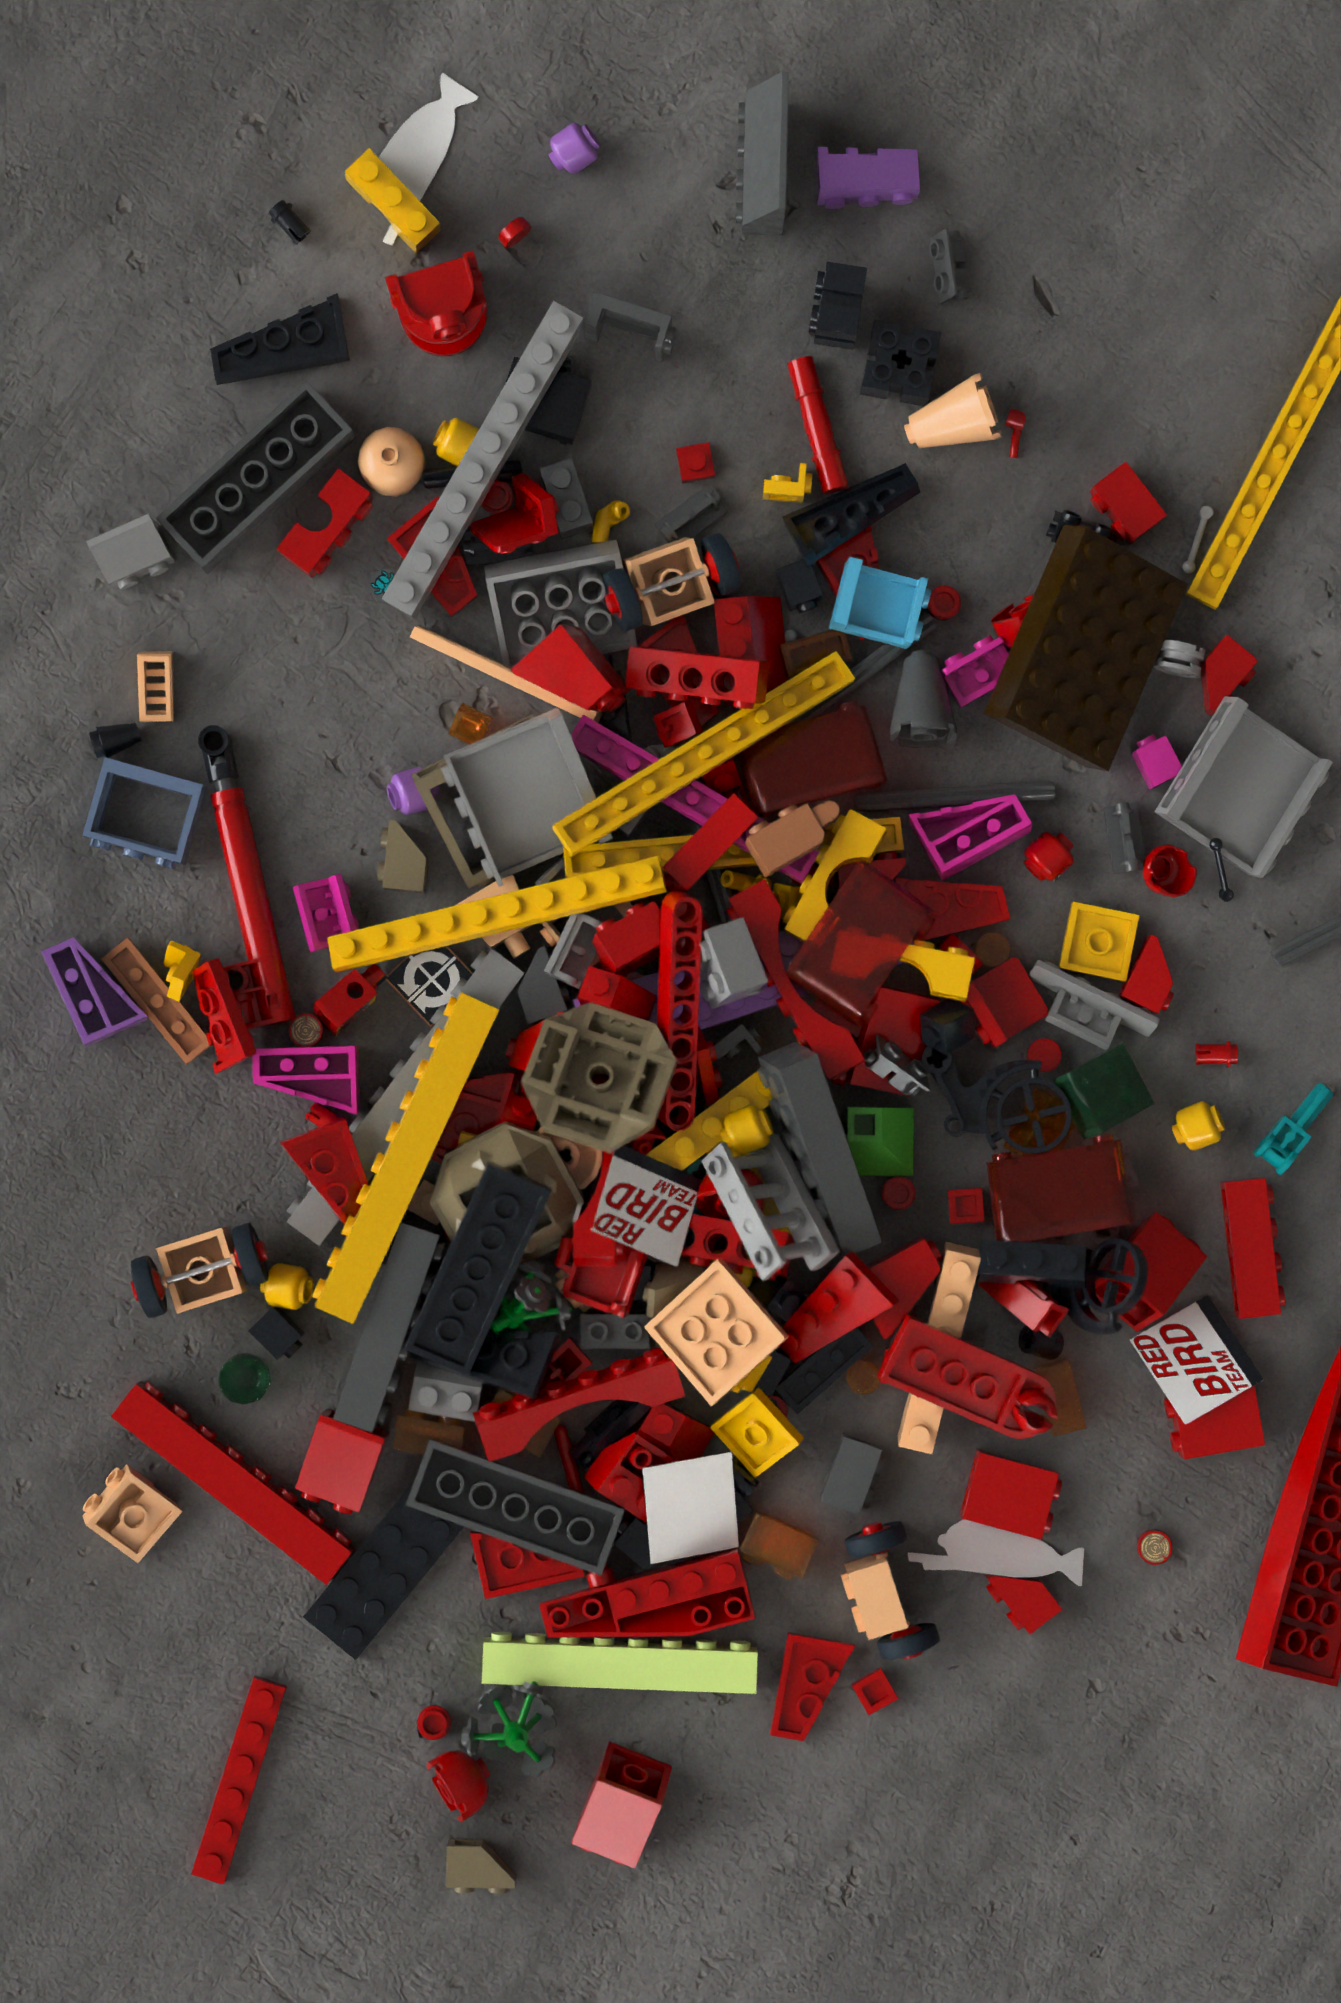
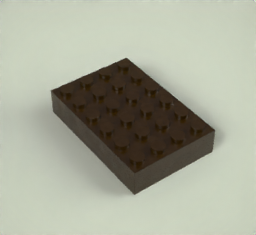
M1063 525L984 714L1087 768L1109 772L1188 584L1088 527Z

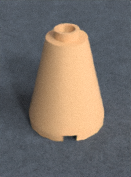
M977 373L908 416L909 423L905 424L904 428L910 444L916 443L918 448H928L1002 438L1001 430L994 432L993 429L998 419L987 386L979 387L977 382L983 379L982 374Z

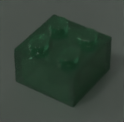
M1123 1043L1101 1052L1052 1079L1054 1084L1066 1095L1071 1107L1072 1119L1083 1140L1101 1134L1155 1104Z

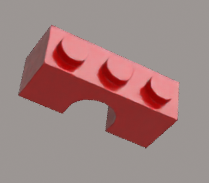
M339 468L318 494L320 500L332 509L330 524L321 531H310L296 522L276 548L280 555L311 578L316 573L321 575L328 568L332 561V558L329 557L337 546L342 548L353 534L350 530L358 519L363 521L373 508V504H371V501L374 499L372 494Z

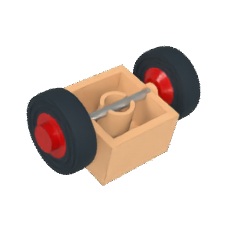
M716 533L706 536L701 540L704 563H701L694 538H681L623 559L621 561L624 570L620 568L604 574L606 605L621 629L624 631L632 630L641 626L642 623L643 625L653 626L714 604L707 576L710 577L712 584L720 595H728L739 590L738 560L724 536Z
M251 1223L233 1228L234 1246L228 1227L225 1226L156 1248L164 1272L162 1276L149 1255L132 1260V1292L136 1301L140 1302L147 1317L154 1318L167 1312L165 1288H169L176 1313L178 1314L246 1292L247 1288L241 1269L251 1286L266 1282L268 1280L266 1260L269 1259L267 1249L263 1240L259 1241Z
M881 1521L863 1526L861 1531L845 1539V1545L850 1557L868 1556L844 1564L847 1573L842 1574L841 1578L848 1600L855 1598L857 1606L852 1607L851 1610L859 1633L866 1631L869 1640L883 1636L877 1641L880 1655L884 1660L899 1658L906 1660L923 1654V1651L935 1646L940 1641L934 1623L910 1625V1622L906 1621L886 1557L888 1556L887 1551L907 1540V1533L901 1521L884 1524Z

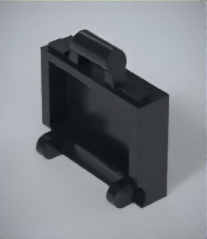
M514 357L507 380L520 358ZM566 357L560 367L565 372L560 370L557 372L525 430L558 440L563 445H567V443L573 445L591 391L592 380L573 375L572 359Z

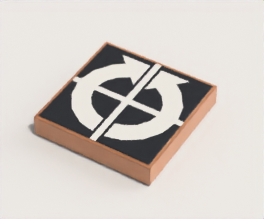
M448 946L408 955L387 975L386 980L420 1017L432 1027L434 1023L430 1019L441 1005L446 1007L450 997L453 996L450 993L460 979L463 977L468 981L473 972Z

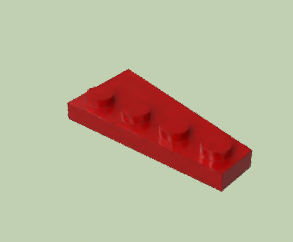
M851 1251L845 1255L785 1323L782 1329L789 1337L779 1347L794 1363H797L900 1301Z

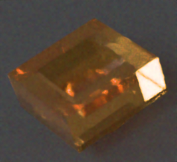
M462 703L457 710L448 734L470 745L485 738L492 717Z

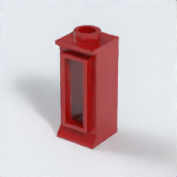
M1033 1280L1015 1281V1284L980 1282L978 1286L1035 1332L1039 1329L1048 1337H1051L1069 1311L1068 1308L1059 1305V1301Z

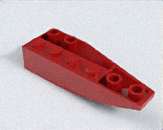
M739 1547L681 1561L676 1565L670 1564L616 1579L605 1585L586 1588L539 1603L548 1638L691 1636L756 1619Z

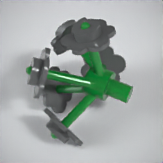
M528 1259L526 1263L519 1262V1269L527 1275L519 1281L518 1287L513 1276L501 1302L503 1305L500 1309L501 1315L494 1318L491 1324L492 1330L498 1333L506 1327L511 1329L518 1327L521 1331L533 1333L523 1322L528 1319L532 1322L537 1320L546 1322L550 1320L552 1315H559L561 1330H565L564 1320L570 1319V1312L572 1311V1307L568 1306L567 1299L561 1300L559 1291L555 1292L557 1307L552 1308L551 1294L545 1289L543 1281L548 1284L551 1282V1279L544 1274L546 1269L538 1261ZM515 1290V1296L509 1303L506 1294L512 1293ZM542 1329L539 1333L555 1331L553 1329Z
M535 1681L532 1683L524 1682L522 1688L514 1685L513 1689L527 1693L524 1704L521 1706L518 1721H511L504 1708L513 1703V1696L511 1695L513 1690L510 1686L503 1688L501 1685H494L479 1697L478 1711L480 1714H488L489 1712L491 1714L499 1713L505 1726L501 1723H496L491 1726L490 1733H479L478 1720L474 1719V1717H469L468 1726H464L462 1729V1745L467 1747L469 1756L477 1755V1746L480 1740H482L486 1745L483 1751L485 1758L488 1760L497 1759L500 1763L508 1762L509 1756H514L524 1750L526 1752L524 1756L525 1762L522 1765L521 1771L526 1776L532 1774L534 1778H538L554 1767L555 1759L553 1756L556 1753V1749L553 1746L548 1747L545 1742H539L532 1748L527 1743L529 1740L528 1732L534 1728L537 1734H543L546 1730H553L557 1726V1719L553 1716L555 1712L554 1707L551 1704H545L544 1701L550 1702L551 1698L542 1695L544 1688L539 1687Z

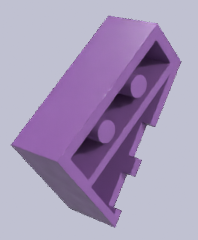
M817 147L815 160L817 205H825L827 209H839L845 207V203H859L861 207H872L878 205L879 201L891 200L895 205L912 203L913 199H918L920 193L918 150L878 148L876 153L858 154V148L848 147L846 148V154H828V147Z
M74 937L42 951L44 960L85 1048L148 1020V1016L111 979Z

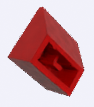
M633 1433L604 1448L584 1475V1478L597 1492L647 1523L643 1468L679 1461L637 1433Z

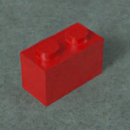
M1126 461L1096 483L1090 490L1092 495L1090 501L1100 514L1106 513L1113 522L1111 528L1114 530L1115 535L1121 541L1126 539L1130 545L1167 516Z

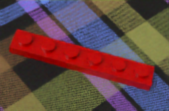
M258 1676L253 1677L191 1875L224 1885L284 1698L286 1685Z

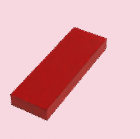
M734 792L662 868L688 891L759 816Z

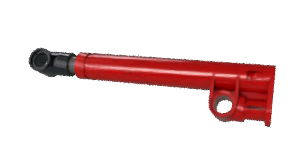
M209 725L200 732L198 745L202 750L208 781L210 784H214L215 793L210 794L212 806L215 808L214 815L248 961L232 964L224 968L228 975L234 971H239L243 976L242 986L237 990H232L242 1007V1017L244 1016V1022L249 1031L296 1019L250 815L248 807L245 805L244 789L242 787L237 788L235 781L239 775L232 749V739L223 728ZM213 734H221L224 740L222 747L216 751L209 750L207 746L208 738Z

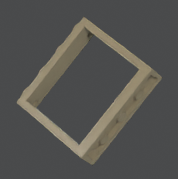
M532 714L530 716H527L491 735H494L498 732H501L517 724L532 719L535 717V715ZM443 758L411 774L468 889L473 886L476 888L483 887L492 882L494 877L487 878L482 864L470 870L430 789L446 782L441 769L447 766Z

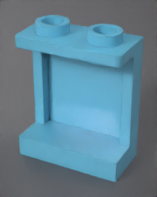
M849 557L844 564L829 629L908 649L913 640L918 642L923 628V622L918 621L921 608H927L931 595V589L926 588L928 578L912 579L862 565L863 560Z

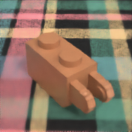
M833 800L825 801L824 804L821 803L810 809L807 803L799 808L796 804H793L778 813L780 819L768 824L765 820L749 830L751 835L746 839L745 845L764 877L771 876L818 849L823 841L825 833L823 829L836 821L835 819L838 818V814H840L839 805L833 802Z

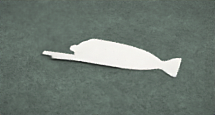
M444 73L441 74L440 78L441 99L426 104L413 113L401 125L378 157L419 201H421L448 151L455 127V108L478 99L476 94ZM390 225L382 241L389 245H393L398 235L393 230L392 225Z
M964 1519L951 1526L946 1534H941L938 1537V1544L945 1548L948 1556L908 1552L909 1561L921 1562L924 1570H962L1008 1577H1040L1061 1571L1076 1585L1082 1586L1084 1548L1074 1549L1061 1556L1051 1546L1039 1539Z

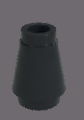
M136 722L96 727V731L89 732L96 758L104 756L110 758L135 745V743L142 742Z

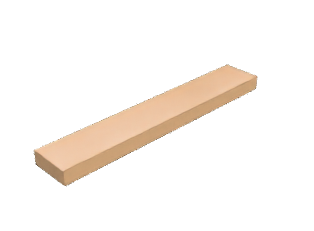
M414 626L410 638L579 718L585 715L598 723L603 714L601 711L585 710L514 675L510 670L511 668L425 627Z

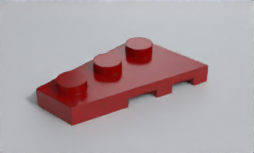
M340 1119L279 1142L344 1225L349 1215L356 1217L361 1206L356 1203V1199L363 1184H369L346 1119Z

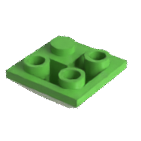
M846 1107L845 1136L858 1174L913 1176L914 1108Z

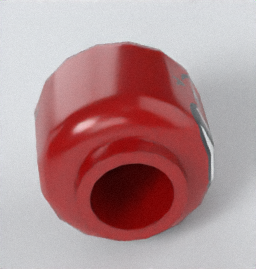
M1043 832L1024 850L1026 860L1023 864L1040 882L1044 879L1054 882L1074 863V857L1070 852L1074 846L1061 832L1057 836L1050 832Z

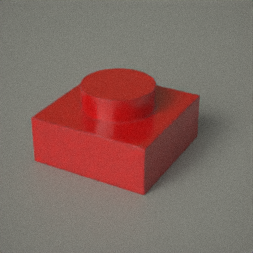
M709 442L676 448L682 484L715 478Z
M981 1187L947 1190L950 1224L985 1222Z
M881 1667L851 1683L868 1716L898 1699Z

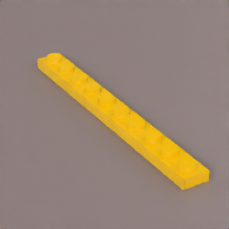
M1341 296L1185 594L1214 610L1218 608L1341 371Z
M835 651L767 693L765 702L754 703L753 709L742 708L555 823L552 829L572 857L854 682L855 677L838 652Z
M900 817L870 819L887 829V834L875 855L893 852L902 853L904 851ZM836 822L823 829L825 833L822 843L816 849L818 852H820L824 844L831 845L836 835L832 833ZM693 835L591 844L572 857L563 846L565 877L570 878L655 856L659 857L663 867ZM732 844L708 870L758 865L751 854ZM662 868L663 874H669L664 868Z
M658 856L330 936L327 937L332 969L338 973L665 893L667 890L661 861Z

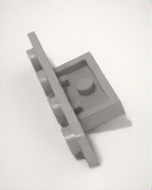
M1037 960L1028 974L1031 981L1057 993L1045 1021L1104 1050H1107L1119 1024L1149 1037L1160 1022V1019L1153 1016L1149 1010L1126 1003L1118 995L1112 992H1104L1092 986L1084 978L1073 977L1061 971L1053 963Z

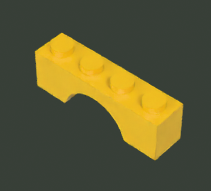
M851 809L846 816L841 814L832 829V833L836 835L831 845L824 844L815 860L819 867L814 876L809 874L806 876L799 889V893L803 894L797 906L791 904L782 921L787 924L784 929L786 934L820 952H823L838 924L836 916L827 904L826 895L830 880L838 870L846 865L857 862L871 863L887 834L886 827Z
M847 927L846 931L839 930L830 975L864 981L877 966L889 961H902L915 966L923 973L929 984L931 995L965 1002L975 959L968 956L967 950L948 947L947 952L935 950L934 944L915 940L914 945L900 943L901 938L891 934L882 933L880 938L866 936V930L856 927Z

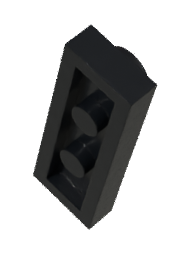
M855 1328L814 1352L778 1384L776 1391L799 1414L874 1346L858 1328Z

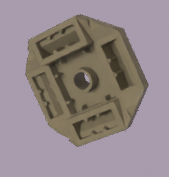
M587 1003L563 1014H556L545 1018L521 1082L544 1132L611 1153L654 1128L676 1069L677 1061L656 1023L597 1004ZM598 1074H604L609 1077L608 1082L603 1085H596L591 1080Z
M504 1121L445 1152L430 1205L451 1242L488 1160L552 1188V1192L520 1262L526 1263L528 1259L535 1260L559 1248L562 1237H572L574 1223L581 1211L584 1196L551 1137Z

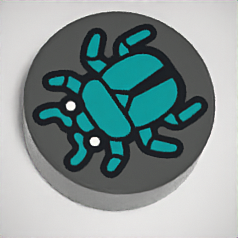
M384 568L372 575L369 588L377 601L388 604L382 600V597L397 573L396 571Z

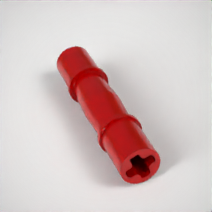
M813 356L794 359L788 362L787 366L795 392V401H799L805 431L814 455L811 459L815 464L822 493L831 494L844 490L849 485L840 456L841 450L836 447L831 420L822 397L824 388H821Z

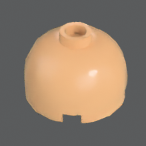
M385 427L375 430L365 438L359 449L358 467L361 477L371 489L381 495L396 497L410 492L418 484L419 480L422 479V473L425 470L426 459L421 444L412 434L401 428Z

